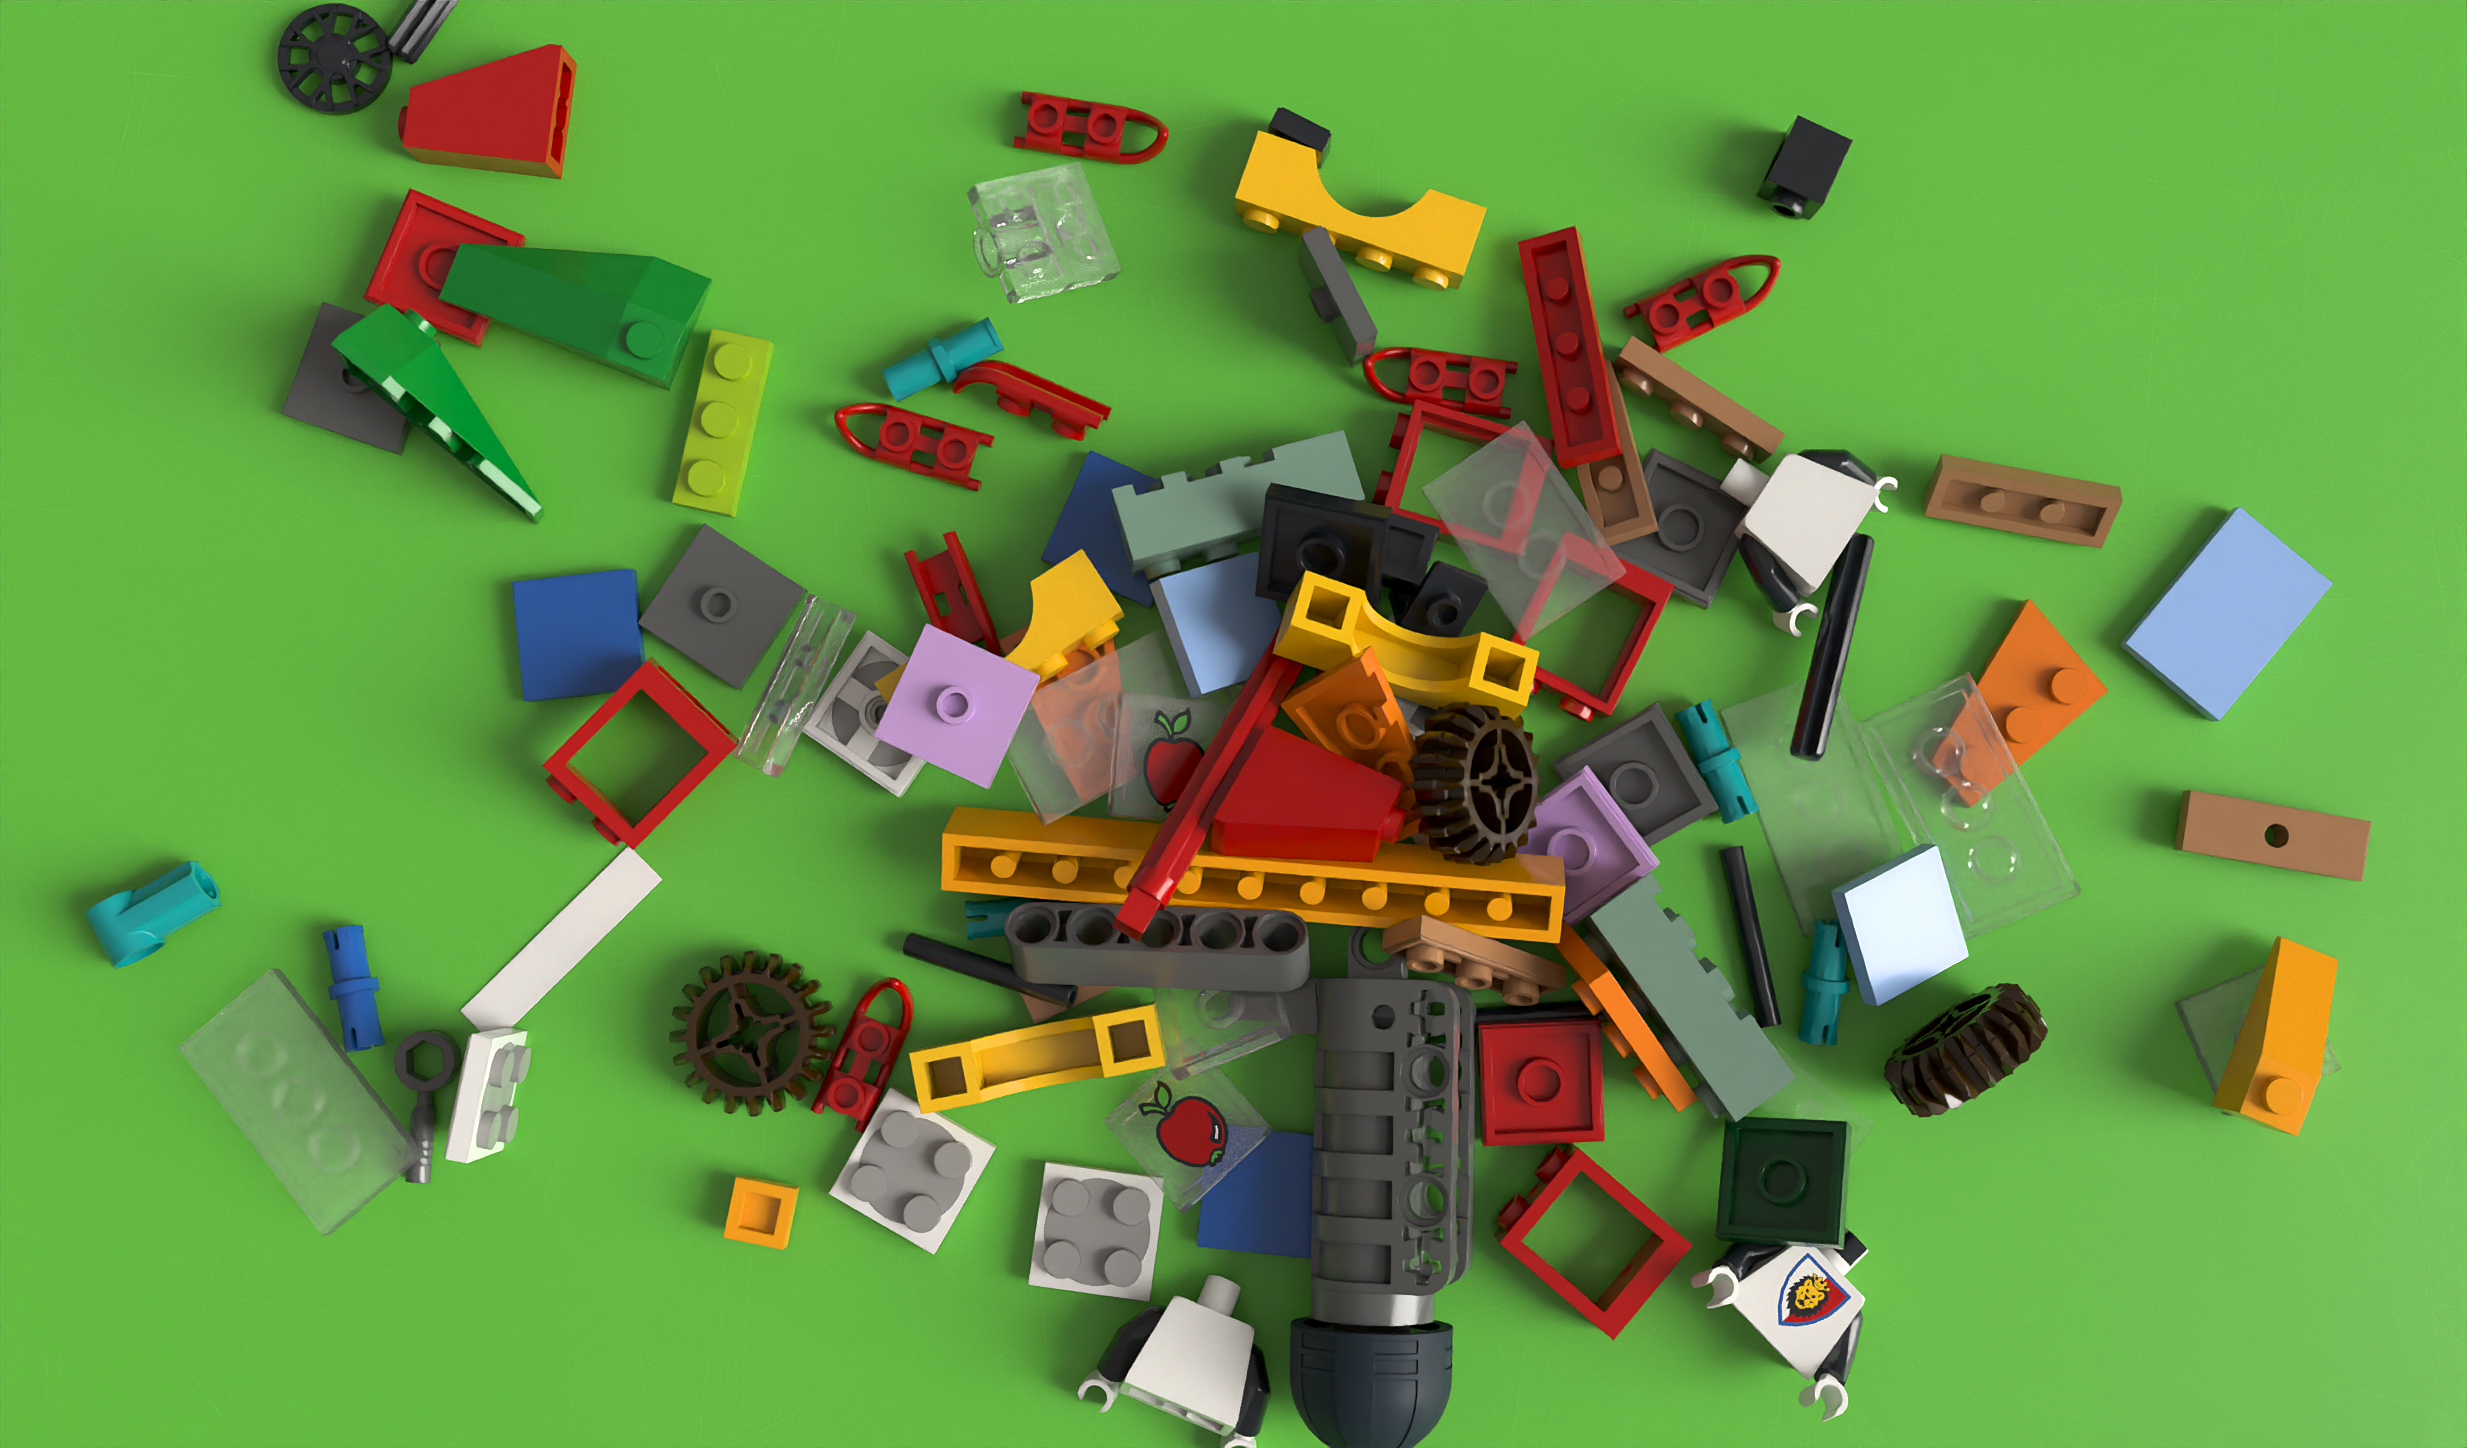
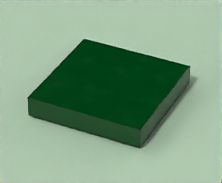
M1744 1116L1737 1122H1728L1725 1118L1715 1237L1721 1241L1844 1249L1852 1126L1847 1121Z

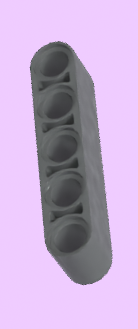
M1052 902L1024 903L1014 908L1008 914L1004 923L1012 969L1022 980L1036 984L1288 992L1301 987L1307 981L1311 971L1307 924L1302 917L1284 910L1166 906L1163 911H1156L1139 942L1112 927L1122 905Z

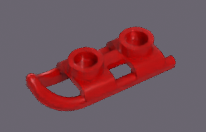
M1023 91L1021 97L1022 104L1031 106L1028 111L1026 137L1015 136L1014 148L1114 164L1135 165L1147 162L1162 152L1169 137V130L1155 116L1126 106ZM1067 111L1081 114H1088L1089 117L1083 118L1067 115L1066 113ZM1125 121L1142 124L1158 132L1155 141L1146 149L1136 153H1120ZM1063 133L1085 135L1084 147L1062 144Z
M1748 254L1726 259L1623 308V314L1626 320L1641 313L1656 343L1651 348L1663 354L1757 307L1773 289L1780 274L1781 261L1775 256ZM1748 266H1765L1768 270V275L1763 285L1753 296L1743 302L1739 294L1738 283L1728 272ZM1695 288L1697 295L1680 303L1676 301V296ZM1701 310H1705L1709 319L1690 328L1686 318Z
M1418 347L1382 348L1367 355L1362 362L1365 381L1377 394L1389 401L1414 405L1415 400L1418 399L1462 413L1510 419L1511 408L1501 407L1502 392L1505 384V373L1516 374L1518 362ZM1387 359H1409L1406 392H1398L1384 385L1374 373V363ZM1446 365L1469 368V372L1446 370ZM1448 387L1465 390V400L1458 401L1441 398L1442 389Z
M988 360L973 364L960 372L952 385V392L955 394L961 393L968 385L973 383H987L997 386L996 395L999 396L996 404L1001 409L1014 415L1028 417L1032 408H1036L1051 415V419H1053L1051 424L1052 430L1064 437L1078 441L1085 439L1090 427L1098 430L1102 419L1107 421L1112 411V407L1004 361Z
M863 402L841 407L834 413V422L843 440L859 454L880 463L977 492L979 491L982 482L970 478V470L978 445L993 448L995 436L882 403ZM860 414L886 416L885 421L880 427L879 441L876 449L862 443L852 434L847 427L849 416ZM921 427L943 433L942 439L938 440L921 435ZM918 450L935 455L934 465L930 466L913 461L914 451Z
M956 531L943 534L948 547L947 550L922 562L918 560L915 550L903 553L932 626L971 644H978L985 640L988 652L1002 658L996 628ZM961 585H963L970 605L967 604V601L961 589ZM942 592L945 593L951 608V613L946 616L940 615L933 597Z
M885 977L875 982L863 994L852 1013L810 1109L811 1111L822 1114L826 1105L840 1114H847L858 1119L854 1129L861 1133L865 1132L913 1020L914 1004L908 986L895 977ZM886 988L897 991L901 998L902 1017L898 1028L865 1015L876 996ZM851 1049L856 1052V1057L849 1073H845L841 1069ZM876 1060L883 1064L872 1085L865 1082L864 1077L871 1061Z

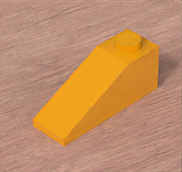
M2276 936L2212 1102V1107L2266 1129L2298 1137L2321 1077L2338 959L2286 938Z

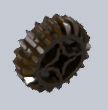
M1452 702L1448 706L1438 707L1436 716L1426 718L1424 722L1425 733L1415 737L1418 755L1409 759V763L1414 768V781L1408 784V786L1414 789L1416 799L1411 807V811L1420 813L1419 833L1429 835L1430 850L1441 852L1445 861H1454L1457 864L1490 866V863H1500L1504 859L1515 858L1518 847L1528 844L1527 830L1537 827L1534 810L1536 806L1542 804L1541 799L1537 795L1538 783L1543 780L1537 775L1536 768L1540 755L1532 752L1533 733L1523 731L1524 722L1521 715L1513 721L1511 717L1500 716L1499 709L1495 706Z
M756 950L746 951L742 961V971L733 955L722 956L720 958V968L723 977L711 966L701 968L699 970L700 979L707 989L704 990L695 984H686L682 989V993L694 1003V1007L676 1006L673 1008L672 1016L678 1020L688 1022L687 1029H679L669 1033V1040L671 1042L686 1041L688 1051L673 1057L674 1064L676 1066H682L690 1062L694 1064L696 1070L687 1075L684 1083L687 1087L691 1088L706 1080L709 1085L702 1096V1101L706 1104L713 1103L720 1097L722 1092H725L726 1096L723 1104L725 1113L733 1114L737 1112L743 1097H745L746 1110L750 1117L762 1114L764 1096L774 1112L784 1110L786 1108V1097L783 1089L795 1100H802L808 1093L799 1077L802 1076L814 1083L820 1082L824 1077L822 1070L811 1062L812 1059L828 1061L833 1058L834 1050L828 1046L818 1044V1037L835 1035L837 1033V1026L830 1023L819 1025L817 1015L827 1013L833 1009L832 1002L827 1000L815 1005L812 1004L809 997L818 992L822 987L818 979L805 983L801 988L796 984L804 971L802 964H792L784 975H781L780 971L783 964L781 954L771 953L766 959L763 969H761L758 952ZM746 982L759 983L771 987L784 996L793 1009L779 1014L767 1012L759 1004L756 995L750 996ZM728 991L732 1001L727 1004L730 1013L729 1025L723 1033L708 1040V1024L712 1010L718 1000ZM748 1017H753L752 1025L762 1023L764 1026L779 1022L777 1028L766 1031V1035L757 1039L759 1049L753 1048L754 1041L745 1044L744 1040L728 1044L730 1038L741 1035V1031L749 1027ZM799 1026L800 1040L797 1053L787 1070L779 1076L775 1067V1063L779 1061L776 1052L777 1041L783 1033ZM725 1053L740 1055L747 1062L750 1071L757 1072L760 1083L748 1082L734 1077L720 1066L715 1057Z
M1999 983L1996 986H1988L1980 993H1972L1965 1000L1954 1003L1951 1008L1923 1025L1912 1036L1904 1039L1905 1043L1893 1050L1892 1056L1887 1059L1883 1075L1892 1086L1890 1090L1901 1105L1905 1104L1912 1115H1917L1919 1118L1942 1115L1950 1108L1957 1109L1964 1102L1972 1098L1976 1099L1982 1092L1995 1087L2006 1076L2012 1075L2019 1065L2029 1061L2030 1055L2039 1050L2042 1041H2044L2048 1033L2047 1023L2042 1018L2041 1010L2030 995L2026 996L2018 984Z

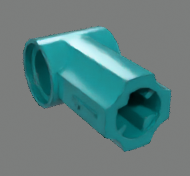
M188 861L138 890H127L99 902L86 911L84 916L112 967L117 969L133 964L153 954L166 944L164 938L222 906L219 898L220 890L211 874L206 872L198 861Z

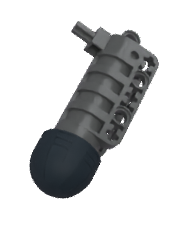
M1355 926L1350 934L1347 978H1308L1301 987L1288 992L1233 991V998H1230V1010H1233V1022L1281 1024V1033L1315 1034L1310 1316L1291 1321L1290 1386L1295 1406L1308 1429L1330 1448H1413L1436 1426L1446 1408L1451 1391L1453 1326L1434 1320L1435 1293L1464 1277L1471 1267L1473 1258L1476 1006L1469 990L1453 982L1408 980V968L1404 959L1391 955L1388 960L1379 964L1368 960L1363 953L1362 944L1366 934L1375 929V927ZM1432 1003H1444V1015H1432ZM1459 1003H1461V1008H1462L1461 1015H1460V1006H1459ZM1430 1033L1432 1036L1446 1035V1043L1430 1044ZM1460 1034L1463 1035L1462 1046H1460ZM1435 1056L1441 1060L1445 1068L1444 1081L1440 1087L1433 1082L1429 1072L1430 1063ZM1458 1061L1460 1062L1461 1068H1462V1074H1461V1078H1460L1459 1081H1458ZM1459 1095L1462 1097V1107H1459ZM1445 1099V1111L1442 1110V1105L1429 1107V1101ZM1430 1126H1432L1433 1130L1442 1131V1143L1440 1139L1430 1137ZM1458 1127H1459V1130H1460V1136H1459V1138H1458ZM1428 1157L1430 1158V1165L1443 1162L1444 1166L1429 1169ZM1458 1157L1461 1159V1170L1458 1169ZM1430 1183L1435 1185L1442 1193L1443 1207L1441 1211L1435 1209L1428 1200L1427 1192ZM1458 1186L1460 1191V1199L1458 1205L1456 1206V1189ZM1456 1220L1460 1221V1231L1457 1230ZM1438 1227H1442V1228H1443V1239L1440 1238V1228H1439V1229H1435V1228H1438ZM1428 1251H1429L1430 1259L1435 1260V1261H1440V1263H1441V1271H1439V1265H1438L1437 1262H1435V1261H1429V1260H1428Z

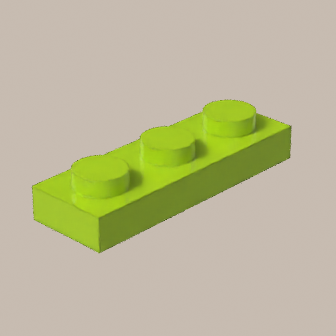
M712 328L672 503L675 505L732 518L736 517L774 349V344L770 340Z

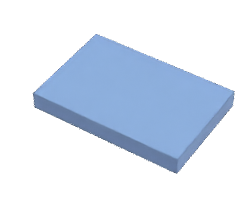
M2239 506L2230 510L2120 642L2119 646L2209 721H2220L2333 583Z

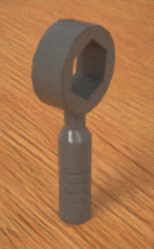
M438 1030L421 1031L408 1036L397 1048L394 1058L395 1072L400 1081L408 1088L418 1091L417 1104L411 1112L409 1130L410 1139L408 1142L405 1181L410 1183H429L431 1180L433 1139L436 1122V1112L432 1106L433 1091L450 1084L458 1075L462 1063L461 1050L456 1041L447 1033ZM425 1042L442 1049L443 1071L432 1079L414 1072L413 1050Z

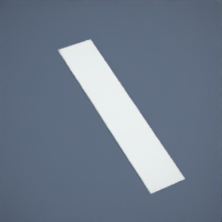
M628 846L460 1011L480 1032L504 1027L512 1028L663 879Z

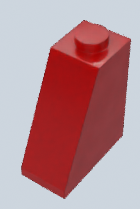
M548 44L410 87L408 106L401 108L398 117V135L403 142L402 147L421 163L561 179L577 63L562 45Z
M1268 724L1213 817L1211 851L1223 856L1373 863L1383 842L1393 845L1404 825L1407 810L1399 807L1404 782Z

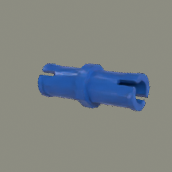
M363 925L336 928L337 933H334V930L322 933L333 979V985L328 987L330 1000H337L345 1053L372 1049V1045L374 1047L385 1045V1038L380 1026L374 995L375 992L380 990L378 977H371Z

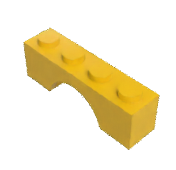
M1258 130L1235 196V213L1244 216L1242 219L1243 223L1253 229L1273 234L1276 233L1277 228L1300 235L1299 242L1301 243L1302 234L1321 225L1322 228L1325 227L1335 248L1356 254L1355 260L1359 264L1380 272H1388L1390 267L1413 274L1412 280L1415 283L1435 291H1446L1447 286L1459 289L1487 208L1429 189L1417 203L1398 214L1387 217H1367L1355 214L1339 205L1324 188L1317 170L1315 149Z
M1080 549L1030 582L1033 596V614L1029 629L1021 643L1003 659L1040 675L1039 683H1042L1069 664L1064 657L1066 654L1085 643L1089 650L1095 649L1120 631L1116 622L1125 617L1123 610L1083 549ZM908 661L874 683L887 704L891 700Z
M1307 570L1287 601L1273 649V654L1327 671L1371 645L1395 696L1438 710V707L1448 706L1452 702L1495 706L1499 709L1500 716L1511 717L1513 721L1527 707L1540 653L1539 651L1485 632L1465 637L1445 638L1407 630L1379 615L1370 606L1364 590Z
M1156 1001L922 1047L909 1053L921 1114L982 1103L1005 1095L1050 1085L1094 1078H1107L1162 1067L1167 1063Z

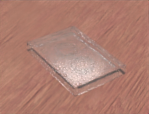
M1524 420L1421 488V492L1477 575L1487 580L1488 591L1523 642L1628 573Z

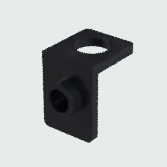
M1435 561L1414 595L1403 592L1396 587L1391 589L1388 597L1396 625L1424 635L1457 638L1488 590V583L1481 576L1443 561Z

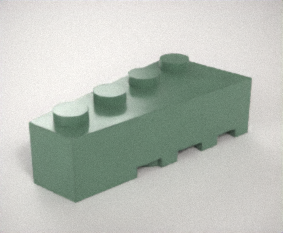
M1344 430L1271 448L1263 453L1264 461L1253 464L1250 456H1239L1219 461L1216 465L1204 471L1206 478L1194 480L1193 474H1185V471L1164 475L1158 479L1159 482L1146 488L1147 493L1136 495L1133 484L1111 489V510L1131 575L1134 576L1145 572L1147 581L1151 582L1180 573L1182 571L1180 562L1203 556L1205 564H1212L1240 554L1237 545L1261 539L1265 494L1271 482L1364 502L1365 496Z
M1649 872L1590 915L1581 924L1588 933L1582 940L1605 966L1611 964L1625 983L1621 986L1622 990L1640 1016L1643 1017L1648 1014L1662 1032L1656 1039L1677 1069L1685 1063L1697 1079L1699 1084L1692 1090L1710 1116L1716 1119L1723 1114L1728 1122H1737L1796 1079V1077L1751 1013L1744 1007L1737 1011L1730 1000L1735 997V994L1719 968L1707 957L1699 960L1692 950L1697 947V943L1693 938L1695 934L1680 914L1676 915L1669 907L1663 910L1660 908L1653 897L1663 889L1652 873Z

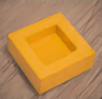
M741 1174L737 1176L723 1238L784 1250L788 1246L800 1186Z

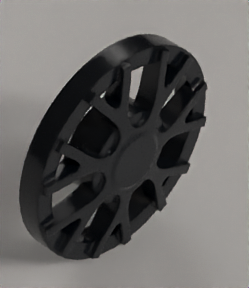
M328 3L304 11L289 24L279 44L278 68L289 92L303 105L322 114L347 115L366 108L383 93L392 74L393 54L384 45L387 35L370 15L354 6ZM337 16L353 18L349 31L345 36L334 33ZM318 21L323 28L324 35L313 43L307 39L302 31L313 22ZM361 22L364 23L365 25H367V26H365V27L359 29V26H360V23H361ZM374 33L379 47L360 53L354 43L362 37ZM292 49L310 50L309 62L291 65ZM381 55L380 64L372 60L374 57ZM361 63L379 70L370 86L355 78L360 71ZM292 72H299L298 75L295 78H293ZM315 72L322 81L309 97L300 90L299 86L310 74ZM347 83L351 100L334 103L332 85ZM361 87L366 91L357 96L356 89ZM325 94L326 102L319 101L322 95Z

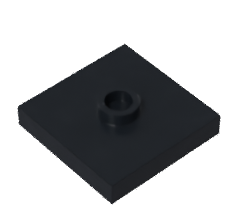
M1271 482L1265 494L1255 596L1287 603L1293 590L1307 570L1364 590L1370 606L1378 612L1392 507Z

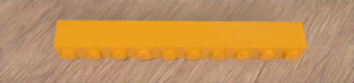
M956 806L942 833L941 890L1123 905L1129 895L1126 887L1163 823ZM1211 828L1167 905L1174 907L1284 910L1297 914L1305 922L1386 929L1423 914L1481 935L1482 937L1560 943L1566 884L1563 857L1516 853L1515 858L1504 859L1500 863H1490V866H1478L1445 861L1442 853L1430 850V846L1403 843L1391 845L1383 842L1373 863L1223 856L1211 851Z

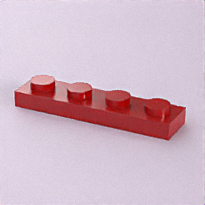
M1572 226L1518 242V248L1558 463L1563 469L1621 455L1623 453L1581 235L1576 226Z

